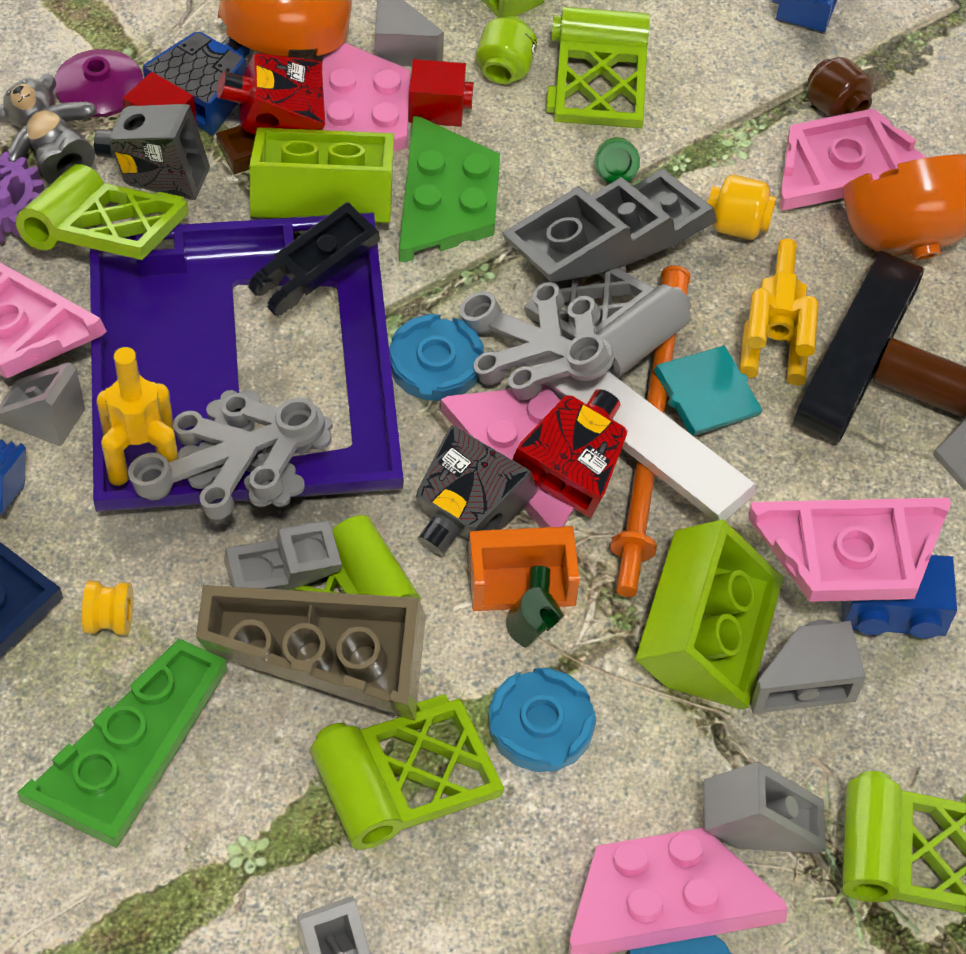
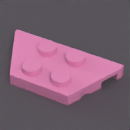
M346 43L338 49L324 54L322 76L325 126L323 130L394 133V152L407 148L410 69Z
M873 108L793 124L790 126L787 139L779 207L781 211L842 199L844 198L843 186L861 175L871 173L874 181L879 179L881 173L898 168V163L927 157L914 148L916 140L905 131L893 127L886 117Z
M0 263V375L10 378L97 339L107 332L98 316Z
M543 385L540 392L528 400L518 399L512 389L446 396L441 399V412L452 425L512 460L520 442L559 403L560 399L547 385ZM536 486L537 493L523 508L540 528L565 526L575 508Z
M950 498L751 502L748 516L752 525L809 602L915 599L951 502Z
M705 827L597 845L569 939V954H609L785 923L788 907L786 902L725 845L714 835L705 831Z

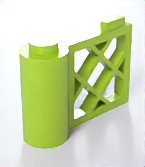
M563 6L562 15L553 14L551 41L560 42L557 86L548 85L546 112L555 113L554 122L643 128L650 13ZM568 58L586 59L594 67L579 76L567 65ZM617 62L637 63V71L624 80L610 67ZM600 74L615 86L602 96L588 85L590 81ZM566 78L571 82V83H570L569 85H567V86H566ZM635 84H636V91L632 88V86L635 85ZM578 90L592 102L584 109L564 107L565 99ZM623 94L635 105L634 113L618 112L608 103Z
M75 164L69 167L19 212L16 217V227L22 239L38 250H49L61 241L143 260L189 214L188 201H184L182 196L158 192L157 194L107 184L91 167ZM109 202L122 204L104 208ZM157 212H159V213H164V214H161V215H156V216H151V217H146V218H145V216H144V215H148V214H152V213H157ZM133 217L135 218V220H132V221H127V222H122V223H117V224H112V223H111V222L119 221V220H123V219H128V218H133ZM99 224H102V226H103V227H98V228H93V229H88V230H87V229H82V228H85V227H90V226L99 225ZM144 234L138 241L124 238Z
M357 515L345 519L332 529L342 566L340 571L329 575L325 589L305 585L291 589L296 591L339 593L334 592L336 584H338L341 591L346 594L419 598L421 602L420 595L371 519L366 515Z
M446 694L417 702L415 721L401 716L363 729L356 726H346L345 723L328 725L317 733L316 741L310 748L311 756L351 846L356 850L374 848L392 839L403 829L501 797L505 789L461 699L449 701ZM452 718L461 735L457 746L454 747L427 736V733L432 724ZM422 728L421 732L415 731L416 729ZM395 736L414 744L407 763L385 755L379 741ZM464 744L466 745L469 752L462 750ZM421 747L450 759L443 778L413 766ZM456 762L477 770L485 785L469 790L450 782L449 778ZM393 773L401 775L398 782ZM407 778L437 790L432 802L410 809L402 793ZM443 793L449 795V797L441 799Z
M865 771L860 773L857 778L849 781L846 786L842 871V891L850 898L865 902H885L895 899L966 913V886L960 880L966 875V866L955 874L934 849L950 837L966 855V834L961 829L966 825V794L961 799V802L904 791L898 783L891 780L889 775L879 771ZM913 810L930 813L944 831L928 842L913 825ZM912 845L917 849V852H915L913 855ZM921 857L928 862L944 881L936 889L912 885V864ZM948 888H950V890H951L953 893L945 892V891H946Z

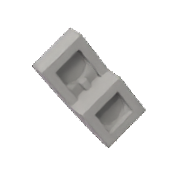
M329 520L279 528L277 539L225 548L224 559L232 587L291 590L340 571L342 566Z

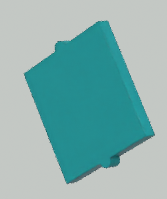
M725 345L661 363L654 368V372L670 398L668 400L669 406L676 408L692 436L759 416L763 411L747 384L748 376L741 374Z

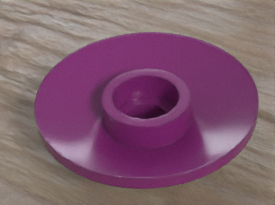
M109 49L88 50L70 57L59 67L55 74L57 85L54 90L60 103L87 101L93 103L96 107V114L92 117H107L122 112L124 109L122 98L143 80V74L139 65L132 58L121 52Z

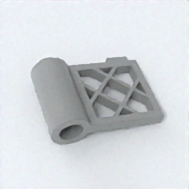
M625 265L598 273L597 275L605 279V282L602 284L580 286L581 283L592 275L555 282L565 302H571L580 296H590L593 299L603 298V306H597L600 311L599 320H602V323L595 327L596 335L606 340L614 351V362L608 371L617 378L689 324L691 320V303L681 289L661 284L654 289L626 273ZM629 294L636 296L628 303L611 304L613 296ZM533 300L524 305L526 316L540 324L538 309ZM567 310L559 311L562 336L572 341L576 338L575 326Z

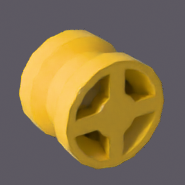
M88 580L84 588L82 600L83 632L96 634L100 629H112L116 635L128 636L133 614L132 584L129 582H119L115 587H105L99 581Z

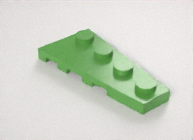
M179 638L130 684L131 691L113 708L108 705L93 720L94 726L73 746L68 743L52 759L53 765L36 781L31 779L17 792L20 802L117 848L226 673V659Z

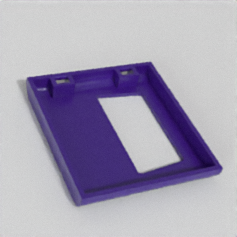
M360 213L376 228L374 213ZM328 215L179 224L163 239H174V249L152 250L143 260L90 248L91 313L101 319L107 331L103 336L91 341L93 502L96 512L201 504L199 496L203 490L192 487L188 479H182L173 483L171 491L164 498L148 500L135 492L130 478H128L125 484L120 486L109 482L101 445L103 432L96 399L100 392L112 386L118 379L114 361L116 350L122 347L133 349L136 354L139 374L147 381L155 382V384L161 383L168 388L173 421L177 415L185 411H196L202 418L211 420L207 416L206 411L210 402L221 400V394L228 390L239 393L233 299L234 287L237 285H249L250 279L257 271H260L262 267L275 259L274 255L294 241L293 232L307 231ZM144 234L124 238L138 241ZM376 244L321 285L322 287H334L338 292L352 445L343 449L293 456L289 463L295 466L296 474L304 479L305 488L301 494L292 497L403 489L404 478L378 244ZM284 275L278 286H284L290 279ZM195 426L187 427L185 430H191ZM175 434L176 446H177V453H178V451H179L182 447L187 446V445L181 444V443L178 441L177 436H176V434ZM149 442L140 445H129L124 450L127 469H129L130 464L137 457L146 453H156V447ZM245 471L231 495L234 502L250 501L249 490L245 488L244 479L251 472ZM223 498L216 499L211 503H219Z

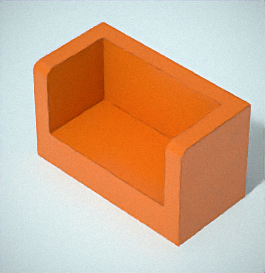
M573 526L470 531L468 565L473 611L511 609L522 595L528 591L529 570L533 566H545L550 569L549 593L553 596L559 607L576 606L579 588V569Z

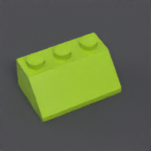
M257 127L249 165L250 217L277 219L326 216L344 203L349 202L359 213H374L375 225L381 222H390L394 133Z
M724 519L675 530L635 660L669 689L738 709L749 708L784 577Z

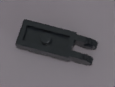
M346 202L274 255L275 259L253 275L248 283V288L255 296H263L269 290L278 286L284 275H286L290 281L282 286L279 291H276L275 294H272L269 302H267L268 309L275 316L282 315L287 310L296 306L304 294L307 296L380 242L379 231L349 202Z

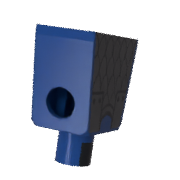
M193 32L143 65L144 78L151 72H154L194 95L197 127L210 135H214L238 104L217 97L219 78L223 71L243 76L247 68L245 57L249 55L250 48L239 44L229 36L220 43L202 32Z

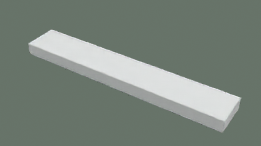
M549 355L518 366L534 368L560 358ZM609 371L599 378L590 381H579L572 376H567L542 384L547 385L559 399L566 395H572L587 404L597 389H603L615 395L620 401L621 406L612 420L624 426L628 431L622 449L713 521L728 519L756 495L754 482Z

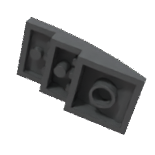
M662 168L634 186L622 177L592 195H589L578 186L502 232L504 240L549 281L557 282L598 274L639 261L680 243L716 223L717 219L714 208Z

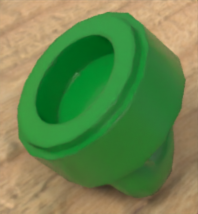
M613 137L599 145L595 153L594 164L603 180L612 183L622 177L629 182L636 176L640 168V156L638 150L630 141L624 138Z

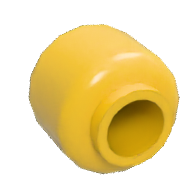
M736 174L727 176L721 188L712 186L708 199V204L714 208L717 222L713 224L714 229L719 233L746 240L756 239L760 231L768 232L777 197L770 195V186L764 181Z

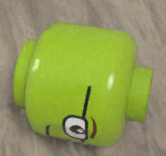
M508 16L491 20L482 31L476 49V63L484 76L492 82L510 84L523 79L530 71L537 49V37L534 31L518 17Z

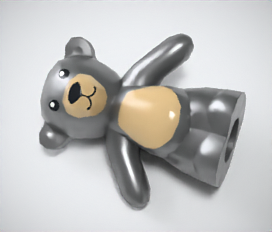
M47 73L38 80L24 78L5 92L3 104L0 105V122L9 121L20 128L7 151L10 153L11 162L25 157L32 146L36 153L38 168L44 179L51 184L69 167L75 164L92 167L95 160V150L79 132L72 129L66 122L89 119L96 114V107L93 103L87 101L55 105L53 91L57 83L53 75Z

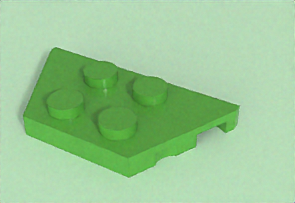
M413 116L399 244V262L414 260V252L436 245L440 251L457 247L464 241H477L494 235L500 153L422 117Z

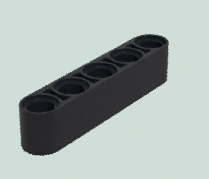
M883 251L878 253L805 391L795 414L793 425L838 444L840 443L878 369L890 339L894 337L913 300L925 268Z

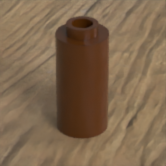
M892 337L882 356L873 382L965 418L966 366Z

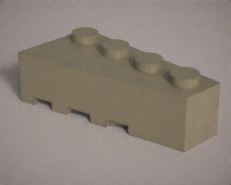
M203 585L196 638L206 651L259 671L414 721L416 719L426 615L419 598Z

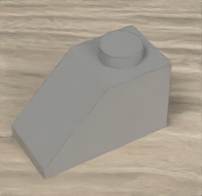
M816 620L805 626H799L758 679L750 704L752 713L856 702L866 675L851 621L832 623L830 620Z
M760 762L704 779L705 803L703 805V818L705 821V831L738 849L820 853L826 851L824 800Z

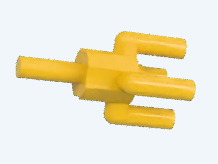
M789 238L782 239L778 243L775 275L763 278L760 288L752 293L749 319L745 322L743 328L739 370L741 374H746L748 378L756 377L759 370L760 350L766 346L767 336L774 340H786L790 343L787 382L791 385L800 386L806 382L808 356L815 353L819 303L815 297L807 296V285L802 283L797 278V275L794 274L797 243Z
M129 347L119 348L114 353L118 379L112 386L100 392L96 399L103 432L101 445L108 480L116 486L125 484L129 478L124 450L129 445H140L149 442L156 447V453L165 456L168 462L178 459L169 390L164 384H155V382L147 381L139 374L135 351Z

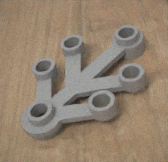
M553 282L539 285L532 293V300L539 312L540 328L502 313L497 300L490 292H476L467 297L461 304L460 315L464 322L479 335H489L497 332L523 343L499 352L488 351L476 358L473 368L483 384L492 385L501 381L508 368L549 355L560 358L534 368L522 366L510 374L508 379L509 386L520 400H528L535 397L540 392L542 384L567 376H572L579 381H590L599 378L610 369L614 362V351L611 345L596 335L595 324L600 319V311L594 299L590 296L577 297L568 305L567 312L576 329V338L572 341L562 337L559 310L563 307L565 299L558 285Z
M233 393L228 395L221 403V411L228 425L202 418L196 411L182 412L173 421V429L181 444L195 445L204 440L216 445L168 462L166 457L159 453L143 454L130 464L128 476L135 492L139 496L148 500H159L169 494L174 482L224 464L213 483L205 487L199 496L206 516L211 519H222L233 511L235 503L231 494L257 452L272 445L274 446L264 464L251 472L249 482L255 497L260 500H272L282 493L284 488L281 478L282 472L298 447L311 444L321 436L325 429L323 413L319 407L305 398L287 400L278 408L250 400L246 394ZM243 408L239 412H233L235 409ZM251 421L265 425L254 431L239 428L248 425ZM195 426L191 430H185L187 427ZM266 480H273L267 485H260ZM223 498L221 502L217 504H211V502H213L214 500Z

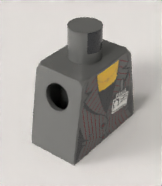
M187 104L128 106L122 110L113 130L99 129L94 137L93 146L96 156L116 159L123 180L129 186L196 200L210 169L191 106Z
M451 425L417 490L416 498L422 511L431 518L418 536L419 541L432 552L443 556L457 535L469 541L470 531L501 530L537 493L538 490L531 471L456 426Z

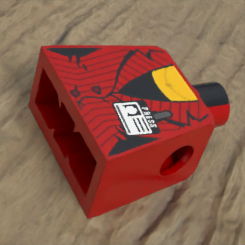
M257 53L252 56L243 76L223 71L219 78L217 97L240 103V126L246 132L256 135L257 127L323 130L325 126L321 61Z
M603 389L595 390L587 404L572 395L564 396L520 442L512 460L531 471L536 486L591 518L606 492L628 433L624 426L612 420L621 406L620 401L615 395Z

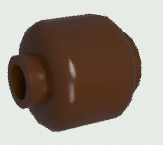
M836 57L823 60L817 64L809 75L808 99L825 116L833 117L867 110L871 107L873 80L848 58Z

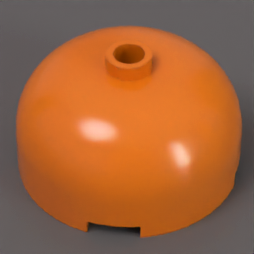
M219 0L218 18H221L227 25L226 34L230 38L252 50L269 55L288 57L289 50L314 49L316 56H320L338 49L345 43L349 31L352 0Z
M966 154L934 156L898 163V168L881 173L877 180L873 181L872 174L866 173L849 181L842 188L847 218L852 231L864 245L877 252L883 251L890 255L912 254L913 260L928 259L940 255V248L956 243L966 237Z

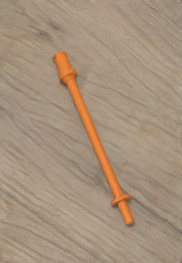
M671 265L665 267L661 271L660 285L665 284L670 287H677L687 295L688 284L691 279L690 272L682 266ZM676 334L654 350L647 401L662 413L665 412L667 393L654 372V368L658 364L673 359ZM638 460L626 531L613 536L610 547L615 555L621 557L616 591L623 597H634L637 595L641 563L654 557L657 549L655 540L646 535L655 474Z

